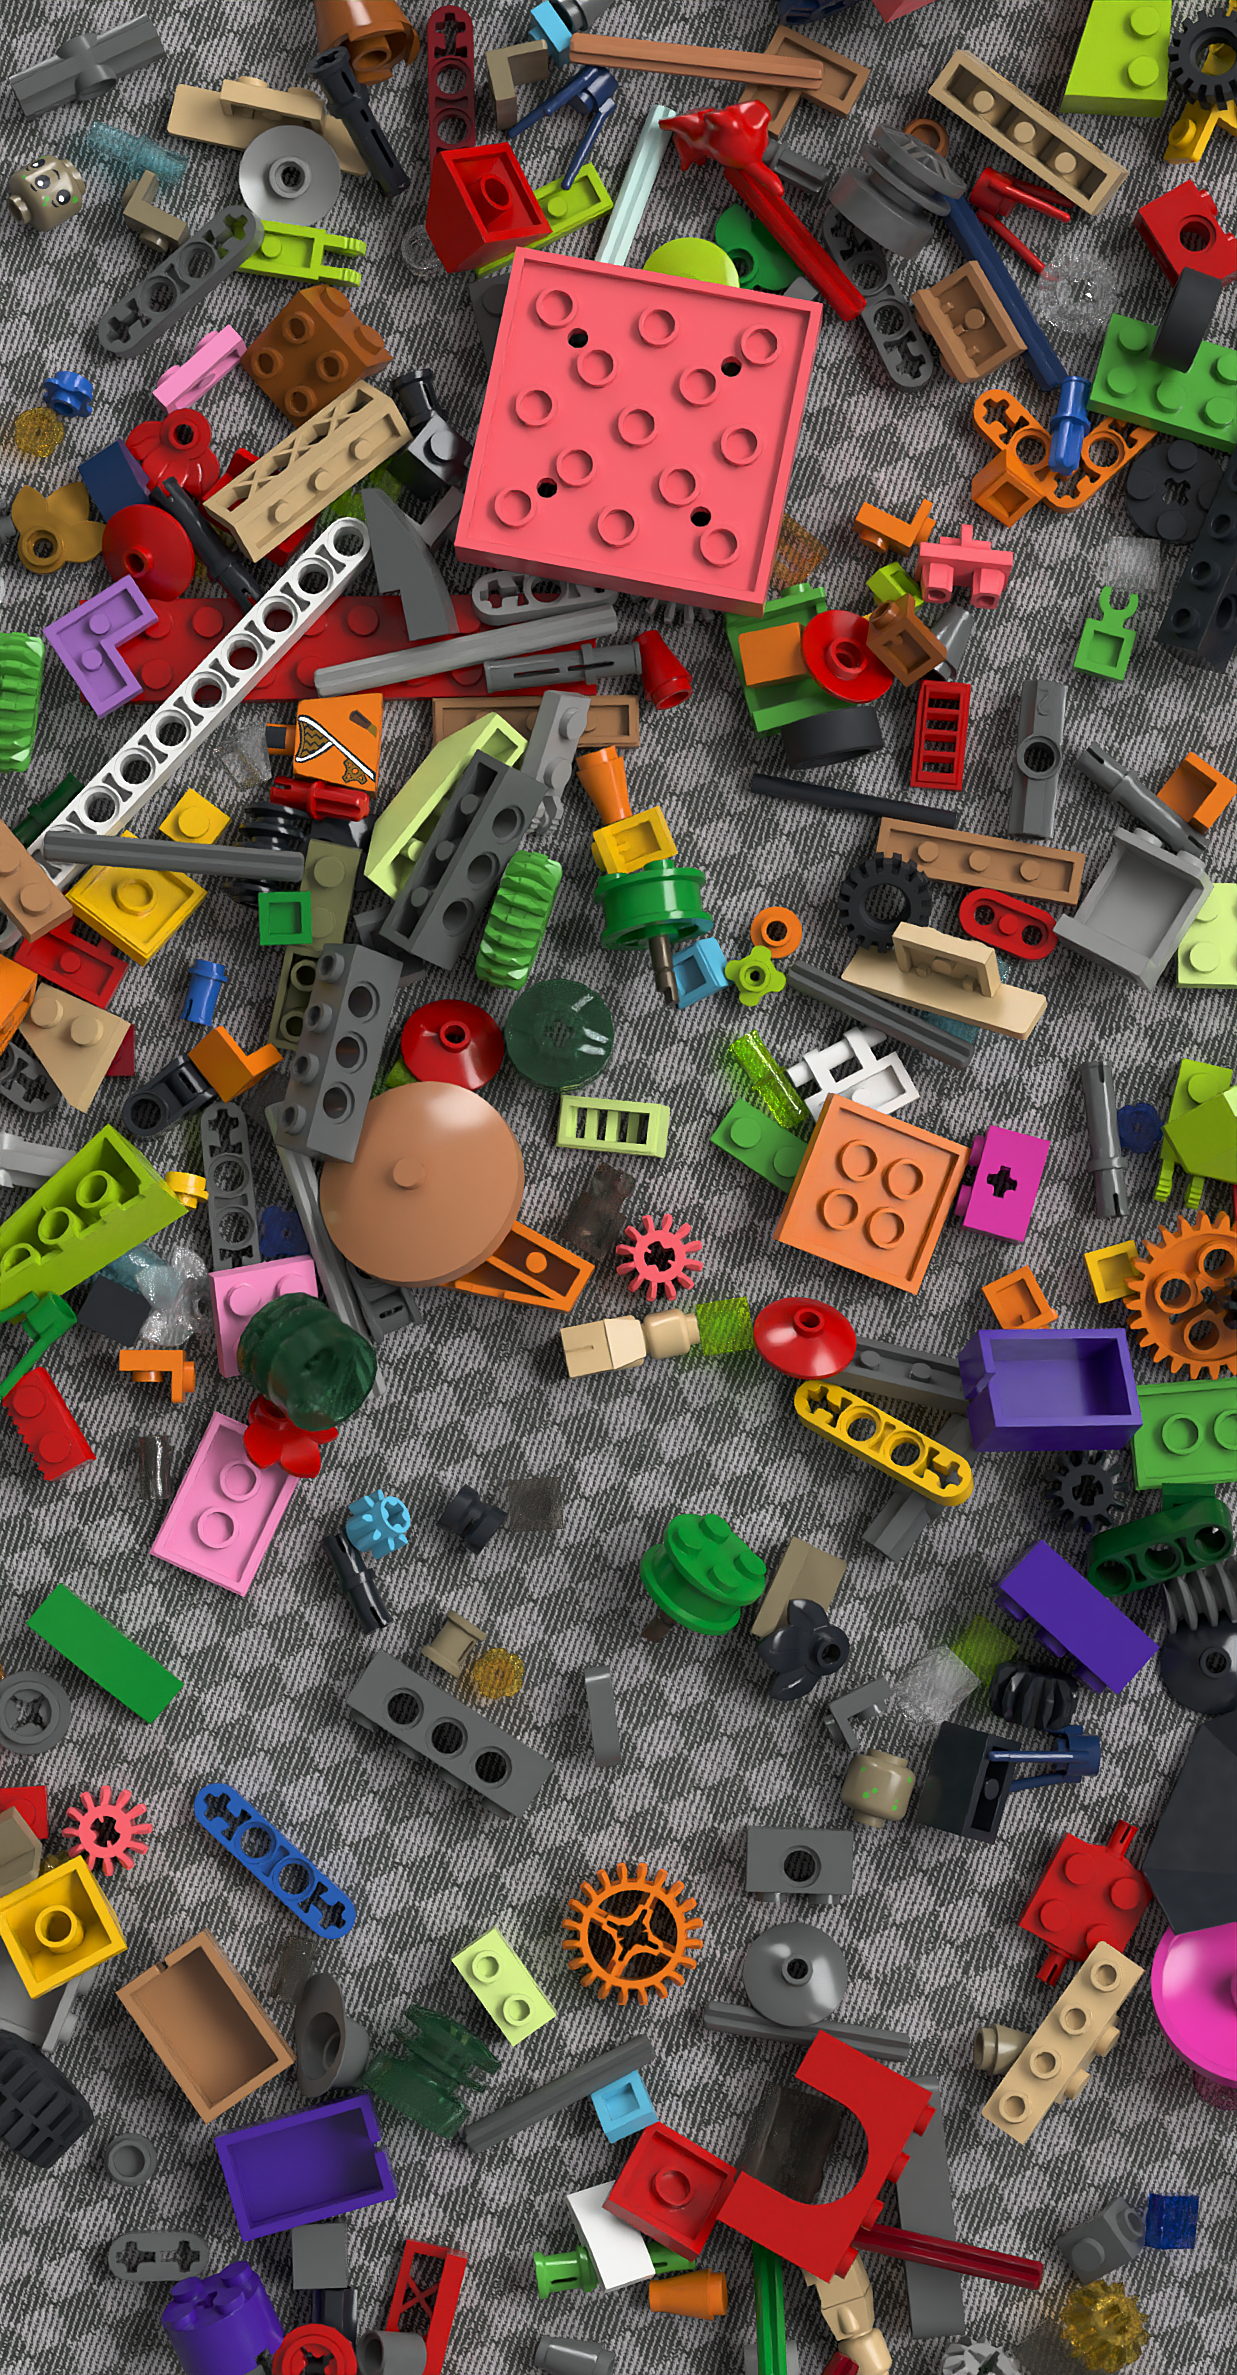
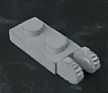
M555 690L544 692L521 772L548 786L549 789L525 832L527 834L536 831V834L549 835V833L557 830V826L560 825L558 821L562 818L564 812L560 797H562L564 787L572 773L571 764L579 738L587 724V712L591 703V698L582 694Z

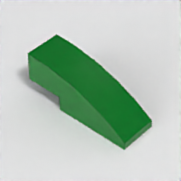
M64 1583L58 1584L25 1623L150 1725L185 1685V1683L107 1617H103Z

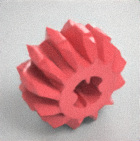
M664 1215L661 1230L655 1231L651 1216H643L642 1224L646 1231L644 1236L632 1226H628L625 1229L626 1236L636 1246L631 1247L624 1244L616 1246V1254L633 1258L632 1262L619 1265L616 1268L617 1274L623 1276L636 1271L638 1275L629 1283L627 1289L634 1293L644 1281L650 1284L646 1293V1300L648 1302L655 1301L657 1286L664 1285L665 1296L668 1301L676 1300V1290L672 1284L673 1281L676 1280L686 1290H691L694 1286L691 1278L685 1275L682 1270L702 1271V1262L686 1259V1255L696 1253L702 1249L701 1241H692L683 1245L681 1241L689 1234L691 1226L685 1223L680 1226L675 1235L670 1233L672 1215ZM653 1245H660L663 1252L672 1251L674 1261L668 1260L667 1266L670 1269L659 1272L656 1265L647 1266L644 1255L651 1256V1250L648 1248Z
M104 1785L100 1789L101 1805H98L96 1799L89 1791L82 1793L80 1798L88 1812L86 1813L76 1807H69L66 1811V1815L80 1822L79 1827L64 1828L62 1836L65 1838L79 1837L81 1841L80 1844L68 1850V1855L74 1858L85 1850L90 1854L85 1862L91 1871L96 1867L99 1858H103V1872L105 1876H112L114 1874L115 1856H117L121 1865L126 1870H130L135 1866V1863L127 1849L130 1848L136 1853L143 1855L149 1850V1846L146 1843L135 1839L136 1834H148L153 1831L152 1824H136L134 1820L135 1817L147 1811L146 1805L141 1803L128 1811L125 1807L132 1796V1792L128 1789L120 1793L116 1804L112 1803V1789L110 1785ZM108 1816L113 1817L116 1820L114 1829L121 1834L117 1842L112 1838L107 1841V1844H103L99 1841L101 1832L95 1828V1824L98 1819L103 1823L108 1820Z

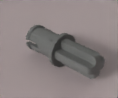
M769 138V145L762 157V162L777 174L781 180L812 196H817L828 179L829 171L827 168L788 149L789 142L784 141L780 144Z

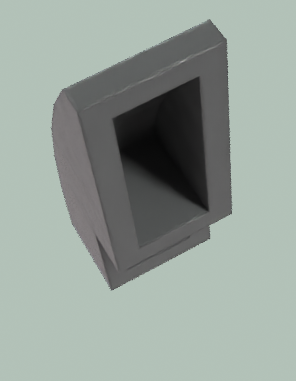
M361 489L379 592L393 593L400 591L409 641L460 633L451 597L440 569L423 538L404 512L382 489Z

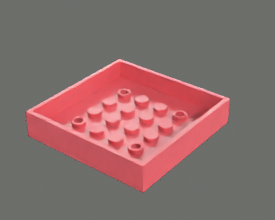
M516 246L454 543L457 561L763 619L822 326L823 303ZM575 334H582L588 339L587 344L581 348H574L568 342ZM727 363H736L741 368V371L734 377H728L723 374L721 369ZM544 483H551L557 488L555 495L549 498L540 496L537 491ZM697 512H705L710 516L711 520L706 526L698 527L692 523V516Z

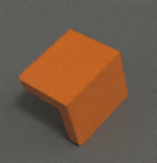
M795 622L740 634L738 642L746 685L753 689H761L811 678L804 666L800 652L801 635L806 626Z
M1190 751L1157 794V797L1204 836L1237 793V785Z
M223 1026L214 1028L187 1054L225 1103L256 1086L284 1059L272 1043L246 1056Z

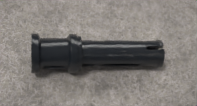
M343 46L330 48L314 57L307 64L306 72L310 79L317 80L328 100L326 103L328 113L335 119H341L379 188L381 196L383 198L395 197L410 186L411 180L406 175L368 105L370 102V91L366 84L359 83L348 63L350 54L347 48Z

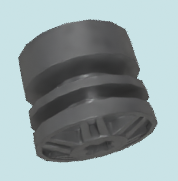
M880 123L873 132V138L885 151L870 144H864L860 150L864 160L874 170L873 173L870 175L857 168L848 167L829 192L828 199L850 222L876 242L901 257L914 260L934 234L933 227L920 212L924 208L937 215L947 216L951 211V207L940 193L952 199H960L967 188L962 179L949 167L948 162L925 142L911 134L903 133L886 123Z

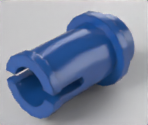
M196 958L194 967H188L187 972L192 973L183 1010L179 1016L180 1019L212 1027V1018L221 983L228 981V977L224 976L226 966Z

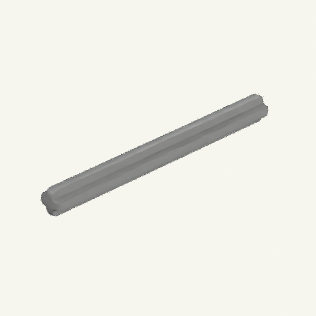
M606 604L321 668L314 672L313 677L318 696L320 698H329L481 664L487 660H499L614 634L618 630V622L613 606Z
M284 1101L265 1108V1115L273 1139H275L278 1115ZM276 1145L359 1397L362 1400H369L386 1393V1385L342 1253L336 1247L326 1229L320 1206V1187L310 1157Z

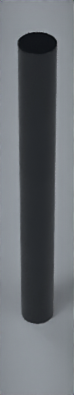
M755 772L750 792L878 818L887 817L954 830L957 815L955 811Z

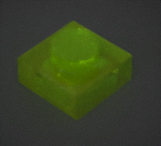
M747 1296L695 1305L703 1357L755 1349Z
M978 1613L946 1652V1655L981 1684L988 1687L992 1676L995 1675L997 1664L1009 1661L1020 1646Z

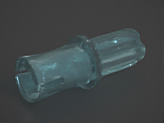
M100 121L93 123L86 139V144L91 149L129 164V172L134 173L135 170L144 173L147 169L155 173L157 178L177 188L182 181L190 156L172 151L148 140V134L143 133L138 138Z

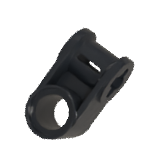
M190 1051L185 1052L166 1065L152 1080L131 1094L124 1102L122 1120L128 1133L134 1139L144 1143L159 1140L180 1123L201 1112L219 1097V1094L187 1055ZM181 1077H184L187 1080V1082L190 1084V1086L196 1093H191V1091L182 1081ZM142 1104L155 1105L161 1111L159 1122L150 1129L138 1128L132 1122L134 1110Z

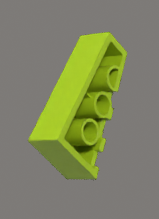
M1093 0L1059 112L1160 118L1167 102L1168 48L1170 46L1172 0Z

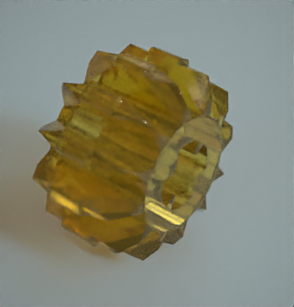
M1104 2279L1095 2280L1086 2285V2288L1081 2287L1072 2292L1067 2299L1069 2305L1063 2308L1058 2316L1069 2326L1062 2331L1059 2338L1071 2340L1074 2345L1069 2358L1084 2356L1086 2371H1096L1102 2367L1105 2373H1115L1122 2369L1124 2365L1136 2362L1140 2355L1143 2354L1140 2347L1146 2345L1152 2337L1141 2327V2325L1147 2323L1150 2315L1138 2312L1136 2305L1140 2295L1126 2297L1123 2282H1114L1107 2285Z

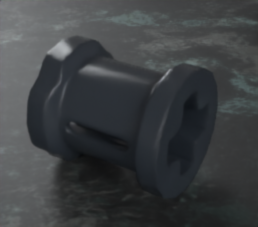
M430 368L412 371L399 376L390 383L392 392L399 395L407 418L405 423L411 434L419 429L435 413L445 422L449 420L447 410L440 408L432 385L435 376Z

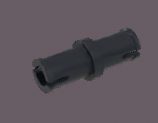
M346 1528L337 1531L335 1536L331 1534L320 1540L318 1543L323 1548L339 1580L336 1588L340 1596L346 1595L363 1629L364 1636L375 1633L376 1629L379 1628L381 1630L395 1622L393 1617L390 1616L373 1581L377 1578L374 1569H367L358 1549L350 1542Z

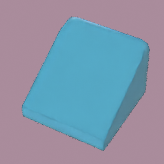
M714 937L699 940L672 955L674 965L672 971L675 972L680 999L678 1006L680 1009H684L735 984L734 981L727 979L725 975L727 961Z

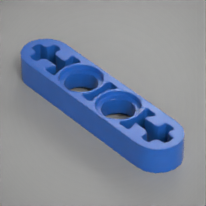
M221 1782L209 1784L199 1791L193 1808L195 1817L200 1824L316 1934L323 1938L336 1939L343 1937L351 1930L357 1914L355 1904L351 1898L243 1795L229 1784ZM211 1793L215 1797H219L223 1793L227 1794L231 1800L226 1807L236 1818L240 1817L243 1809L251 1815V1819L238 1826L232 1839H229L223 1833V1830L231 1826L224 1817L219 1815L210 1819L205 1814L210 1807L205 1800L208 1794ZM259 1827L270 1835L271 1848L263 1857H250L242 1849L241 1839L244 1832L249 1828ZM287 1864H300L308 1871L309 1885L303 1892L297 1894L288 1893L280 1885V1872ZM318 1882L323 1883L328 1888L319 1897L330 1906L335 1905L338 1901L345 1906L341 1916L346 1923L341 1928L334 1923L328 1928L322 1926L319 1921L324 1914L314 1903L311 1904L308 1912L299 1905L300 1902L313 1894Z

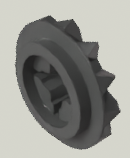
M20 1671L9 1675L0 1682V1744L14 1753L33 1755L51 1749L62 1740L71 1722L70 1698L59 1681L40 1671ZM44 1695L46 1698L41 1702L42 1706L38 1713L43 1718L42 1722L47 1725L46 1729L41 1725L28 1722L14 1730L21 1711L17 1707L18 1704L12 1699L13 1696L18 1700L31 1703Z

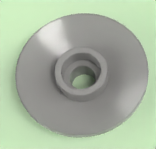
M281 125L259 134L246 148L239 167V186L245 203L259 219L307 227L321 220L334 206L341 187V168L333 148L321 135L306 127ZM290 166L296 167L301 173V181L295 187L288 186L283 180V173Z

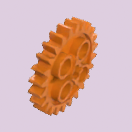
M1198 1210L1196 1224L1190 1226L1182 1215H1178V1231L1171 1233L1166 1227L1159 1225L1158 1231L1162 1241L1155 1244L1150 1240L1143 1239L1142 1244L1149 1252V1255L1146 1259L1140 1257H1131L1130 1259L1131 1263L1140 1273L1139 1276L1124 1277L1123 1282L1127 1287L1135 1290L1136 1294L1122 1298V1303L1126 1308L1138 1310V1312L1129 1316L1126 1322L1131 1329L1144 1328L1139 1332L1135 1340L1141 1348L1153 1344L1149 1356L1155 1363L1168 1355L1166 1367L1171 1373L1175 1374L1186 1363V1372L1191 1379L1197 1378L1202 1366L1206 1368L1213 1380L1218 1378L1220 1365H1226L1235 1376L1237 1375V1329L1231 1330L1225 1326L1222 1319L1229 1311L1219 1305L1218 1299L1232 1293V1290L1224 1284V1278H1233L1237 1274V1221L1230 1227L1229 1216L1224 1211H1220L1216 1216L1214 1224H1210L1206 1213L1203 1210ZM1215 1249L1226 1250V1260L1220 1268L1216 1270L1204 1269V1259L1210 1251ZM1171 1279L1183 1280V1290L1178 1297L1172 1300L1160 1298L1162 1286ZM1209 1286L1215 1299L1207 1304L1200 1292ZM1182 1313L1178 1321L1174 1323L1169 1322V1318L1173 1314ZM1201 1320L1212 1322L1211 1332L1205 1339L1200 1341L1189 1340L1190 1329L1195 1323Z

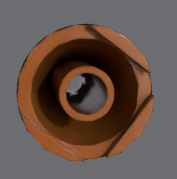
M313 0L319 54L333 47H346L350 54L348 61L359 83L366 84L367 87L393 77L391 68L404 60L406 67H408L420 51L418 34L395 0Z

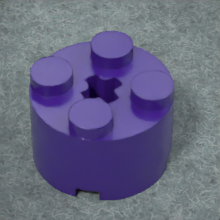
M242 2260L231 2263L220 2273L202 2280L194 2276L177 2283L171 2289L173 2300L167 2305L161 2317V2323L186 2375H244L258 2367L254 2357L266 2348H268L272 2356L281 2346L285 2335L259 2275L251 2269L249 2262Z

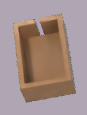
M208 1927L164 1958L169 1966L167 1969L161 1961H158L115 1992L206 2125L289 2067L297 2059L294 2051Z

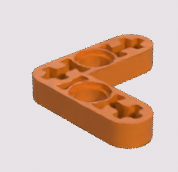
M1000 389L988 390L976 400L971 416L973 427L997 454L1005 448L1011 452L1044 491V497L1041 500L1053 511L1062 514L1073 513L1081 508L1159 434V431L1147 430L1145 427L1139 426L1127 438V442L1134 445L1131 449H1128L1122 436L1109 427L1114 424L1120 433L1130 422L1108 416L1083 439L1079 463L1085 473L1097 479V481L1091 483L1089 477L1085 475L1075 487L1074 493L1077 496L1075 499H1072L1069 495L1059 499L1054 494L1058 486L1055 479L1059 477L1063 482H1067L1078 472V469L1073 471L1070 476H1062L1060 473L1052 472L1049 469L1048 460L1052 436L1014 396ZM989 404L995 409L1002 404L1007 409L1003 417L1005 422L1012 429L1015 428L1018 421L1025 427L1016 431L1007 445L1004 444L1001 439L1006 437L1008 431L998 421H994L990 425L984 421L987 413L985 405ZM1032 438L1041 442L1045 449V457L1041 462L1029 465L1023 463L1018 458L1016 446L1023 439ZM1103 440L1114 445L1118 456L1116 462L1109 467L1095 465L1089 458L1088 452L1093 443Z

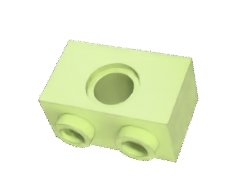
M496 1925L452 1956L451 1960L513 2047L556 2016L557 2010Z

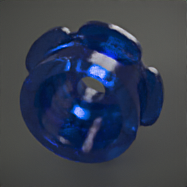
M1139 1102L1136 1106L1125 1105L1118 1110L1117 1118L1121 1147H1128L1131 1152L1141 1154L1150 1151L1153 1148L1154 1142L1161 1140L1163 1132L1160 1127L1164 1126V1124L1159 1119L1157 1110L1153 1106ZM1140 1123L1143 1126L1142 1132H1135L1133 1125Z

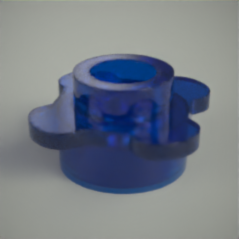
M277 1206L268 1207L262 1215L266 1229L265 1238L260 1241L259 1245L261 1252L270 1258L275 1257L277 1254L292 1255V1257L309 1255L311 1250L298 1211L286 1212L281 1211ZM284 1228L291 1230L292 1234L289 1238L282 1236L281 1232Z

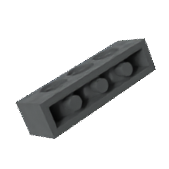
M477 749L379 934L408 952L451 971L549 787Z
M324 943L321 957L316 965V977L309 1005L303 1017V1028L296 1056L291 1064V1076L283 1107L278 1115V1127L274 1145L318 1161L353 1164L403 962L358 944Z
M382 1648L378 1650L344 1701L353 1707L349 1714L351 1719L373 1733L377 1731L379 1726L383 1727L397 1737L392 1746L416 1762H419L422 1756L425 1755L441 1766L436 1773L438 1777L461 1792L467 1784L485 1795L480 1804L505 1821L511 1813L519 1819L522 1817L555 1767L553 1762ZM399 1693L410 1694L418 1703V1715L411 1723H398L389 1713V1703ZM444 1722H450L458 1726L463 1736L460 1748L451 1753L438 1750L432 1740L434 1729L437 1725ZM485 1752H496L506 1762V1773L498 1781H485L476 1771L477 1759Z

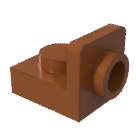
M910 593L904 594L895 602L892 599L886 600L872 612L869 618L866 645L905 687H908L941 664L947 657V648L914 614L916 600Z

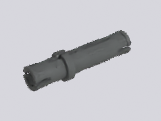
M638 641L631 644L592 648L591 643L581 644V650L497 661H483L488 694L497 691L541 687L584 680L585 685L596 684V679L642 674Z
M1095 740L1073 764L1075 769L1080 770L1108 795L1105 798L1106 801L1112 806L1117 802L1174 853L1177 854L1179 850H1183L1199 858L1210 845L1211 841L1202 836L1137 779L1140 775L1133 768L1127 771L1098 746Z
M1103 1060L1101 1064H1098V1061L1079 1064L1091 1161L1086 1163L1087 1173L1093 1174L1097 1207L1096 1218L1102 1220L1108 1219L1109 1216H1111V1219L1130 1216L1124 1170L1129 1168L1128 1158L1122 1157L1112 1075L1113 1064L1110 1060Z

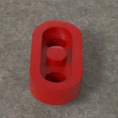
M989 888L974 890L963 899L959 907L958 923L967 937L1022 961L1037 962L1043 960L1051 954L1057 945L1058 937L1052 931L1057 923L1049 913ZM979 908H987L993 915L992 923L989 925L978 924L975 921L974 912ZM1026 928H1035L1040 933V942L1036 945L1026 944L1022 939V931Z

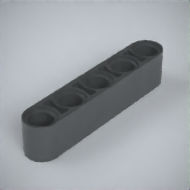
M928 2074L905 2077L933 2093L929 2105L937 2110L923 2136L920 2137L912 2133L903 2149V2152L910 2155L911 2158L896 2185L894 2184L899 2229L956 2242L937 2075ZM903 2260L912 2340L966 2334L960 2273Z

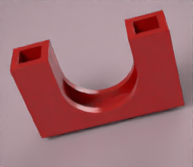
M820 2029L794 2077L841 2104L860 2121L868 2141V2161L862 2178L844 2197L827 2204L809 2205L786 2197L742 2171L716 2219L830 2284L835 2275L843 2280L845 2279L859 2253L857 2249L851 2247L861 2227L869 2232L873 2228L885 2203L877 2199L887 2180L896 2185L911 2158L910 2155L903 2152V2149L912 2133L920 2137L923 2136L937 2109L929 2105L933 2096L932 2092Z

